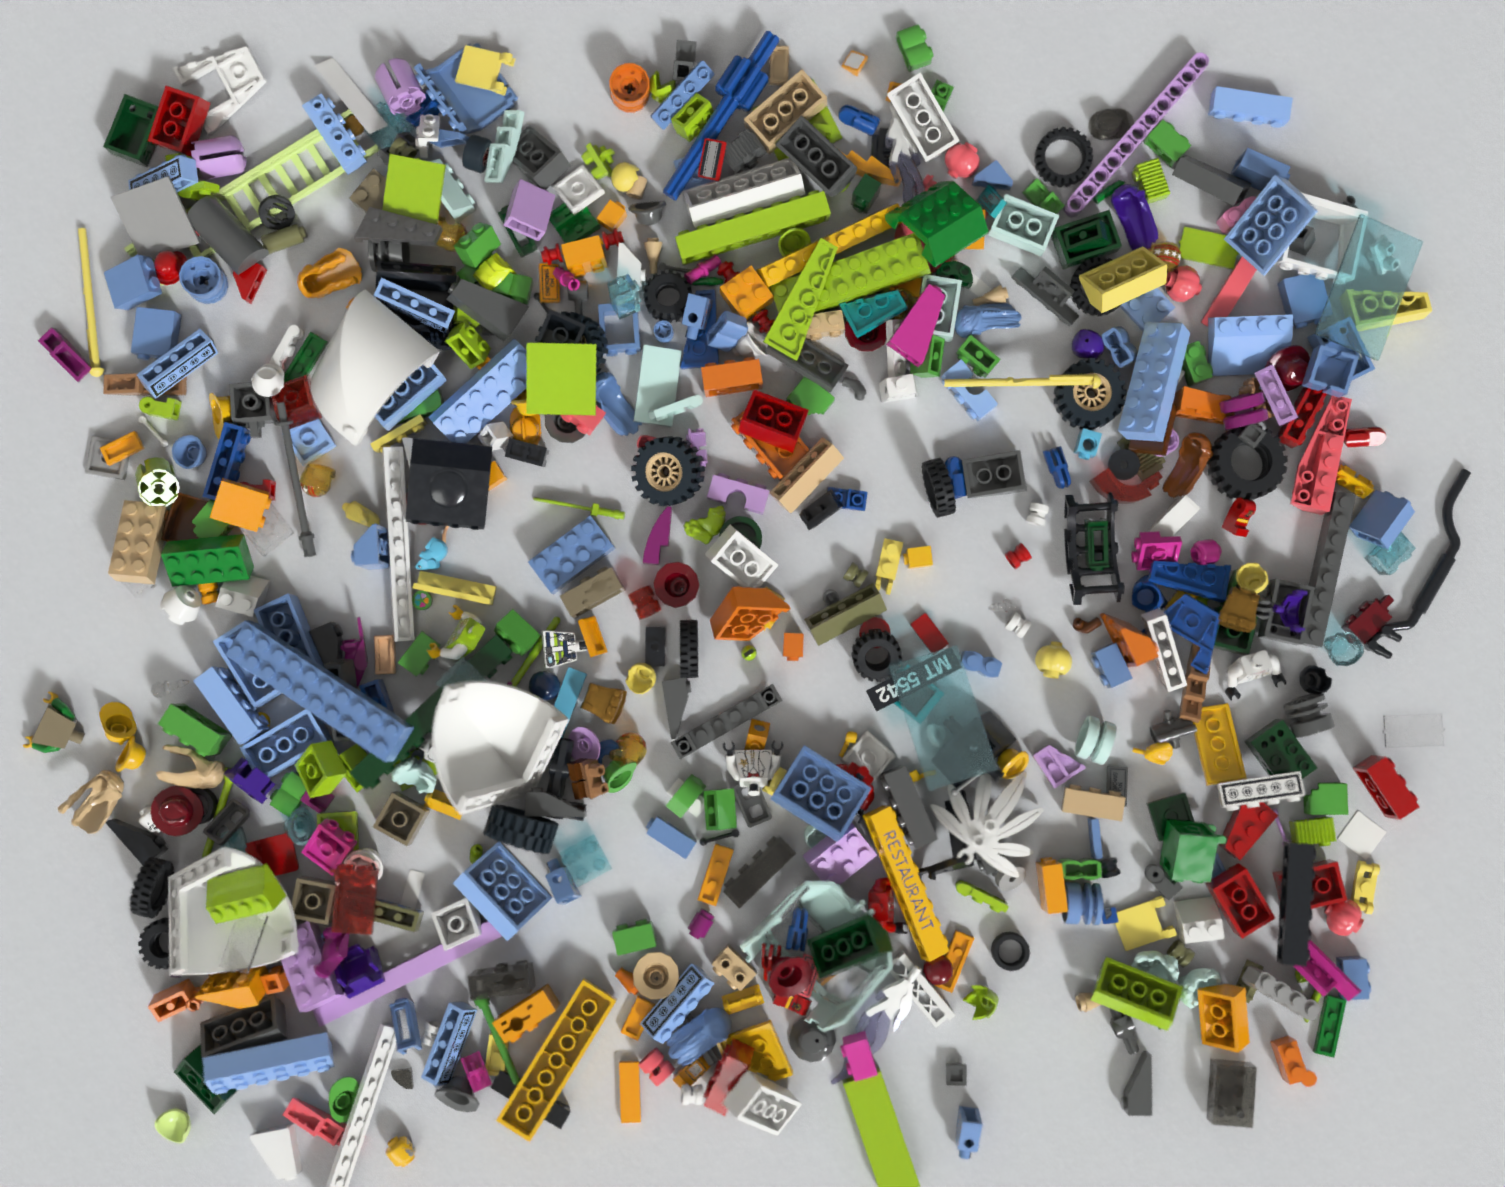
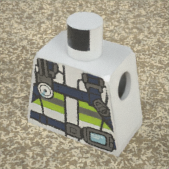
M541 630L545 668L576 661V652L587 651L584 639L575 640L574 632Z

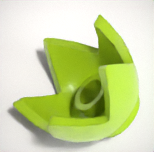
M656 70L650 78V92L652 93L651 97L655 101L662 103L675 89L676 81L671 80L661 85L659 72Z
M971 985L972 989L975 990L969 993L963 1001L976 1007L972 1020L990 1018L998 1006L997 994L986 986Z

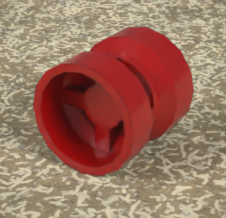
M1022 543L1018 544L1014 551L1005 553L1007 561L1015 570L1021 566V562H1027L1032 559L1031 554Z

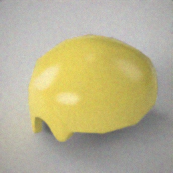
M628 162L616 165L611 175L613 186L620 192L629 191L634 182L638 180L636 171H639V168Z
M1246 563L1240 566L1236 572V580L1240 589L1250 591L1252 594H1258L1268 585L1267 572L1258 563Z
M636 663L628 670L626 684L635 694H644L654 686L656 673L650 665Z
M780 767L772 780L768 782V786L763 787L762 791L773 795L787 770Z

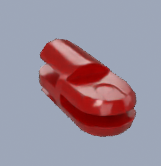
M1380 427L1346 429L1344 444L1348 448L1378 446L1385 442L1386 433Z
M767 943L762 944L761 967L764 969V980L767 982L773 963L781 958V945H778L777 954L774 956L775 944H770L769 954L766 956Z

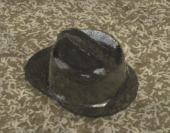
M1105 109L1091 116L1088 128L1090 134L1096 139H1119L1134 125L1132 115L1124 109Z

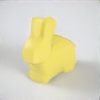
M353 501L342 505L346 518L370 527L372 524L379 525V516L362 504Z

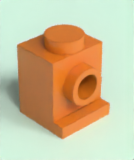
M275 966L269 970L268 974L260 976L266 994L283 992L290 985L283 966Z

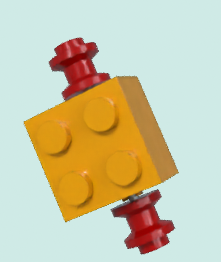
M614 228L611 234H606L603 231V239L597 235L561 244V249L559 243H556L555 248L552 249L544 246V251H541L543 262H547L548 266L552 265L553 260L558 259L560 262H564L563 254L567 269L575 278L583 277L586 273L592 271L593 273L602 272L604 268L608 267L603 245L605 244L606 251L612 245L619 247V243H624L622 232H617V228Z
M732 261L721 263L718 266L717 274L719 276L723 275L726 280L720 286V295L735 314L745 317L746 320L755 315L752 322L760 325V333L765 332L767 334L775 319L770 320L767 316L769 311L763 309L773 303V294L752 265L740 273V271L735 272L733 270L734 263Z

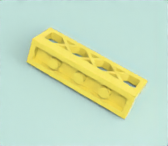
M425 571L419 572L418 581L413 584V589L492 606L497 588L492 585Z

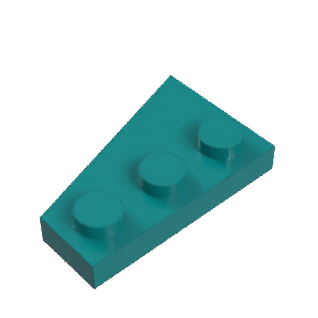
M899 290L875 295L872 298H862L854 302L839 304L857 338L909 309Z

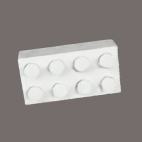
M921 73L887 93L926 163L957 143H960Z
M750 1071L741 1076L737 1085L727 1094L726 1099L723 1101L724 1106L736 1119L777 1136L802 1105L787 1088Z

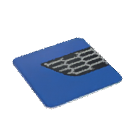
M1115 907L1103 908V924L1118 923Z

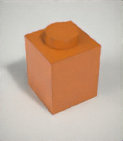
M784 633L783 657H787V661H799V657H803L804 634Z

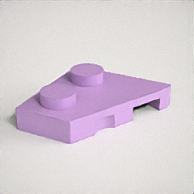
M1050 745L1045 746L1032 755L1054 789L1086 768L1085 765Z

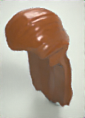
M1196 432L1189 433L1184 437L1177 463L1162 488L1164 492H1168L1171 498L1187 495L1194 488L1207 462L1213 456L1212 444L1208 437Z

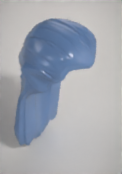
M991 303L979 306L964 305L957 313L954 329L961 338H968L970 335H981L983 331L989 329L1020 327L1021 324L1018 322L1022 317L1008 303Z
M601 372L596 375V405L606 412L604 418L617 434L621 436H628V433L635 434L638 432V425H642L640 422H633L635 410L621 393V387L617 384L616 378L610 372Z
M719 1007L707 1008L700 1015L674 1032L667 1040V1046L670 1047L668 1052L670 1058L678 1059V1064L685 1066L701 1057L717 1043L725 1041L732 1027V1022L727 1012Z

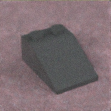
M530 125L520 134L512 162L537 187L546 190L571 165L558 148Z
M1020 450L962 460L968 498L1027 491Z

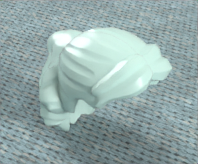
M410 757L395 765L396 768L391 774L393 782H397L398 785L404 783L415 785L419 794L433 793L437 779L431 767L425 762L417 764L418 760L415 757L412 759Z
M1143 951L1136 954L1131 967L1172 983L1178 980V960L1171 955H1163L1157 951Z
M1196 968L1187 975L1179 977L1178 984L1183 987L1180 996L1181 1002L1191 1009L1198 1005L1197 989L1219 985L1222 980L1219 972L1215 971V969Z

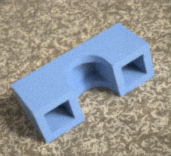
M961 359L943 373L941 377L943 379L942 383L944 385V379H970L973 373ZM946 387L955 393L954 398L960 405L964 404L969 417L973 420L976 419L977 422L998 405L986 389L978 395H973L967 391L966 387Z

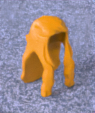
M337 248L333 253L325 255L315 264L304 266L298 274L297 285L305 297L323 298L333 291L343 290L351 285L359 284L362 280L361 267L352 255V252L344 248Z

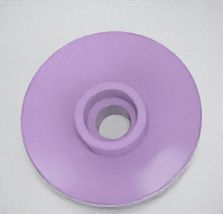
M587 727L573 729L568 739L574 740L571 756L575 760L579 758L598 759L600 755V742L596 734Z

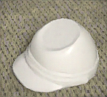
M270 363L258 368L251 378L254 391L264 397L278 394L284 388L283 369L278 365Z

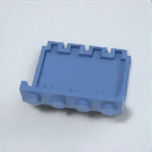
M479 43L472 46L482 49ZM462 48L436 68L424 70L419 63L414 69L417 72L415 77L420 85L425 84L428 88L426 90L428 96L432 101L436 99L439 103L437 108L443 116L447 114L450 118L448 123L454 131L458 130L465 135L481 131L502 116L505 110L512 109L514 107L513 103L518 97L511 87H507L508 83L500 72L497 82H502L504 87H507L505 95L456 83V75L464 52V48Z

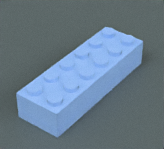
M1145 323L1118 431L1126 439L1163 442L1190 337V332L1183 323Z
M513 339L429 416V419L451 442L466 444L527 388V351L517 340Z
M327 1032L203 1058L204 1081L212 1093L215 1092V1094L226 1093L228 1089L233 1088L237 1090L245 1089L248 1085L252 1084L265 1085L270 1080L275 1079L283 1081L289 1079V1076L294 1075L306 1076L310 1074L309 1072L313 1071L326 1072L330 1068L335 1067L332 1043Z

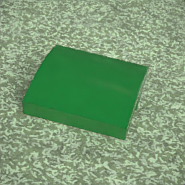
M563 203L551 211L549 221L565 243L585 239L601 228L587 206L574 215L566 204Z

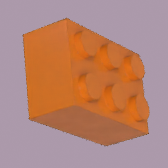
M755 357L744 358L741 362L727 360L724 361V364L720 365L707 363L705 367H701L705 397L763 389L760 361L755 359Z

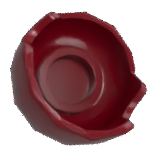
M942 955L931 962L925 961L923 973L931 984L943 985L951 979L953 966L951 961Z

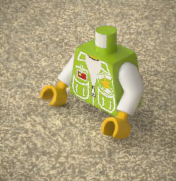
M453 605L456 611L448 613L455 620L460 621L444 648L439 649L436 643L429 644L431 650L426 651L430 657L434 659L441 656L442 658L459 661L471 653L486 630L482 626L480 618L469 612H463L457 605Z

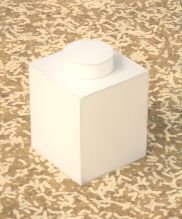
M504 422L486 424L478 438L484 446L492 447L493 451L505 449L509 438H513V434Z

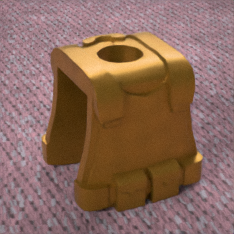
M1232 587L1223 608L1219 612V624L1240 632H1251V630H1254L1256 626V609L1260 595Z
M589 683L586 696L580 708L595 714L608 724H615L624 708L627 691Z

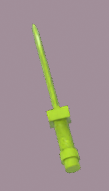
M533 498V500L591 511L590 515L594 517L598 514L618 520H624L625 512L617 509H605L599 507L600 504L593 503L592 507H586L556 500Z

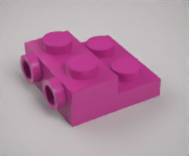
M1159 531L1140 532L1139 538L1134 539L1136 551L1131 553L1132 563H1135L1137 571L1150 570L1153 561L1178 562L1182 545L1181 536L1161 537Z
M326 818L318 825L301 853L333 876L352 852L358 841L354 839L353 833L349 831L344 832L340 829L337 821Z

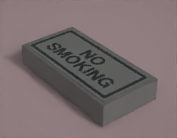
M1107 766L1106 793L1109 794V790L1121 792V796L1126 798L1124 807H1127L1128 767Z

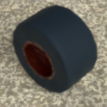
M475 134L468 138L462 157L464 168L478 173H483L486 170L489 148L492 143L490 139Z

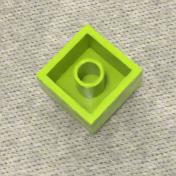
M331 740L310 744L295 764L310 798L331 794L347 774L345 766L342 764L337 749Z

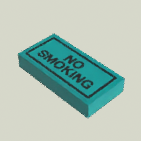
M989 184L976 199L993 218H996L1007 204L1002 196Z

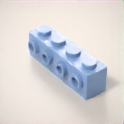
M322 93L302 105L348 175L367 163L364 158L366 155L360 144L356 146L353 141L356 137L350 128L348 130L345 129L343 125L346 122L340 113L335 114L333 111L335 105L329 97L325 99Z

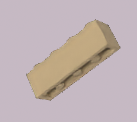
M822 437L769 494L781 507L791 514L829 473L838 466L844 457L831 442Z

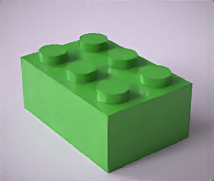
M170 704L158 725L163 727L162 730L165 733L176 735L182 744L193 746L196 748L195 752L204 757L206 755L221 754L232 737L230 732L186 704Z

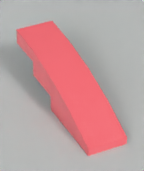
M1243 256L1237 262L1213 300L1211 307L1201 320V323L1207 327L1208 318L1229 316L1257 269Z
M293 1097L283 1116L314 1137L318 1135L333 1146L336 1144L339 1146L346 1124L337 1122L330 1114Z

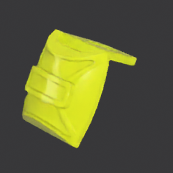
M495 253L479 266L473 276L483 288L492 290L505 279L509 272L512 274L517 273L498 253Z

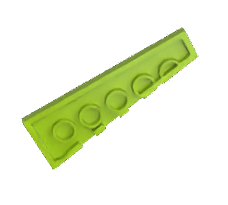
M820 238L763 341L795 361L799 358L838 247L823 238Z

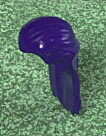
M1132 184L1122 185L1113 192L1111 203L1124 228L1129 246L1132 251L1142 246L1147 250L1151 249L1152 243H1156L1158 239V229L1145 199V191Z

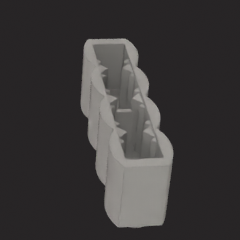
M1248 966L1242 977L1246 985L1309 1021H1315L1321 1010L1320 1005L1314 1000L1254 966Z

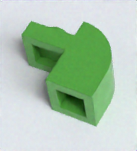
M691 774L667 803L666 807L681 818L703 792L706 785L701 779Z

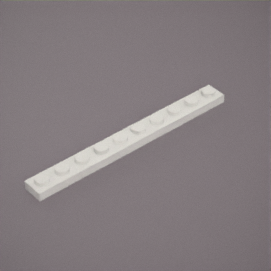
M383 447L394 642L411 641L415 639L408 523L405 519L406 490L403 447Z
M380 1024L326 1187H348L396 1045L394 1026Z

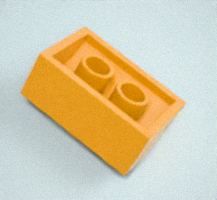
M1230 984L1198 988L1202 1044L1239 1053L1250 1043L1245 988Z

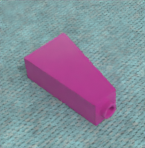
M929 284L925 287L886 344L917 367L924 362L945 295L941 293L942 290L936 285Z

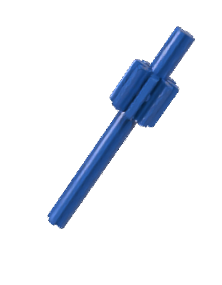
M766 30L749 58L743 57L742 59L738 55L734 56L717 82L715 91L723 97L663 189V193L672 200L676 201L700 165L704 139L716 140L735 109L749 112L767 85L769 77L761 69L780 40L771 31Z

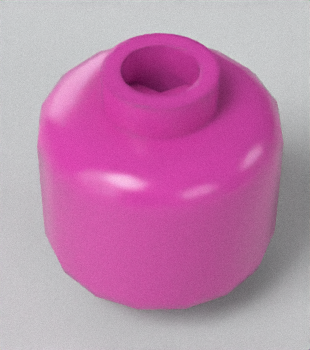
M1206 539L1194 543L1190 554L1192 560L1198 565H1207L1218 562L1222 550L1216 541Z

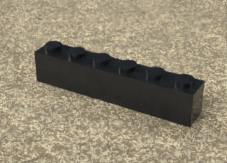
M1284 841L1276 959L1277 962L1283 965L1307 966V961L1310 960L1308 941L1311 940V930L1309 929V922L1313 917L1310 905L1314 898L1312 880L1315 878L1313 860L1316 859V849L1313 844Z

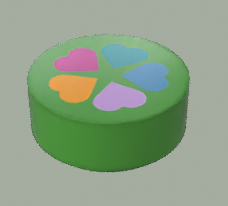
M418 591L412 597V604L416 609L427 610L432 605V596L426 591Z

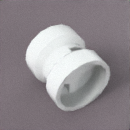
M1030 503V514L1027 516L1026 522L1036 526H1045V515L1048 513L1049 507L1039 503Z
M1014 612L1004 628L1015 632L1016 636L1021 639L1032 623L1028 620H1023L1018 613Z
M427 1021L424 1027L426 1031L422 1034L421 1043L433 1046L441 1023Z
M682 1084L681 1104L689 1105V1103H694L695 1105H702L703 1085L689 1086L688 1084Z

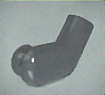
M844 377L842 386L852 388L855 392L854 398L859 401L863 400L866 395V389L861 381Z

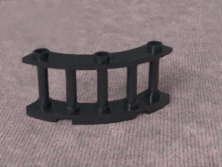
M1108 492L1107 502L1078 504V502H1075L1073 495H1065L1064 518H1067V529H1064L1067 575L1071 574L1072 584H1069L1073 605H1081L1082 597H1085V594L1114 593L1116 602H1121V594L1125 592L1124 583L1120 580L1116 558L1118 543L1115 542V511H1118V501L1114 500L1112 492ZM1107 510L1109 567H1103L1102 571L1081 568V566H1078L1077 556L1085 554V546L1076 545V534L1078 532H1085L1084 524L1076 523V514L1085 511ZM1095 545L1094 553H1102V545ZM1111 575L1112 585L1085 587L1081 584L1080 580L1082 576Z

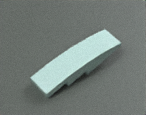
M504 111L502 127H497L495 143L490 144L485 182L503 183L517 149L524 119L523 111Z

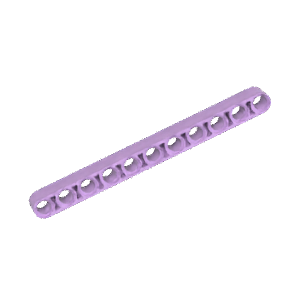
M1196 53L1070 196L1064 206V212L1067 216L1076 217L1199 78L1209 64V58L1205 53ZM1195 62H1199L1202 67L1196 66ZM1182 76L1188 77L1189 81H1185ZM1170 90H1174L1177 95H1172ZM1157 104H1162L1165 109H1159ZM1145 118L1151 119L1152 124H1148ZM1132 132H1137L1140 138L1134 137ZM1120 146L1126 147L1128 152L1121 151ZM1112 160L1115 166H1110L1107 161ZM1095 175H1101L1103 177V181L1097 180L1095 178ZM1082 189H1088L1091 195L1084 194ZM1070 203L1077 204L1078 209L1071 208Z
M487 920L481 923L480 936L447 951H444L441 943L383 972L385 982L350 999L343 992V996L312 1010L319 1027L502 937V935Z

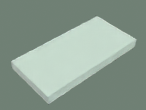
M643 345L633 422L672 427L674 411L667 414L668 418L657 421V418L650 420L648 412L675 403L682 351Z

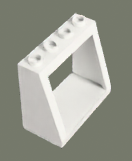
M1302 193L1318 211L1313 218L1339 225L1337 271L1287 258L1289 247L1276 261L1275 265H1279L1280 269L1297 270L1298 274L1315 275V278L1319 280H1333V283L1338 285H1344L1346 282L1354 280L1368 211Z

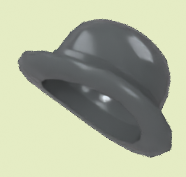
M666 202L636 203L630 205L628 210L635 213L636 219L640 224L653 225L660 221L662 217L661 210L666 206Z

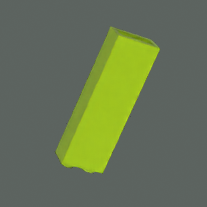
M877 1067L878 1075L855 1082L853 1076L843 1079L842 1082L878 1187H920L880 1068Z

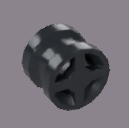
M1116 857L1099 861L1101 863L1102 878L1121 874L1120 869L1117 868L1118 860Z

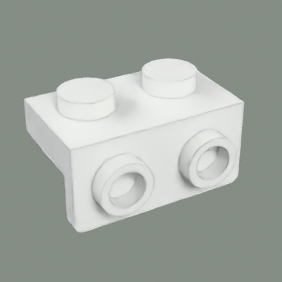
M431 114L420 115V124L416 128L417 138H415L416 150L420 151V158H428V141L437 142L439 139L440 116Z

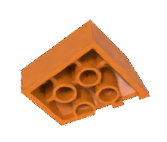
M732 587L710 619L714 639L750 641L765 629V624L770 621H776L778 614L782 611L787 612L791 608L769 589Z
M1105 613L1100 614L1112 642L1117 643L1127 667H1137L1159 657L1157 653L1159 648L1150 637L1129 622Z

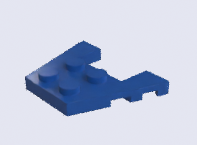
M1184 594L1164 613L1173 632L1200 647L1191 666L1207 674L1220 621L1218 619L1219 612L1192 596ZM1143 629L1141 632L1147 635L1146 630Z

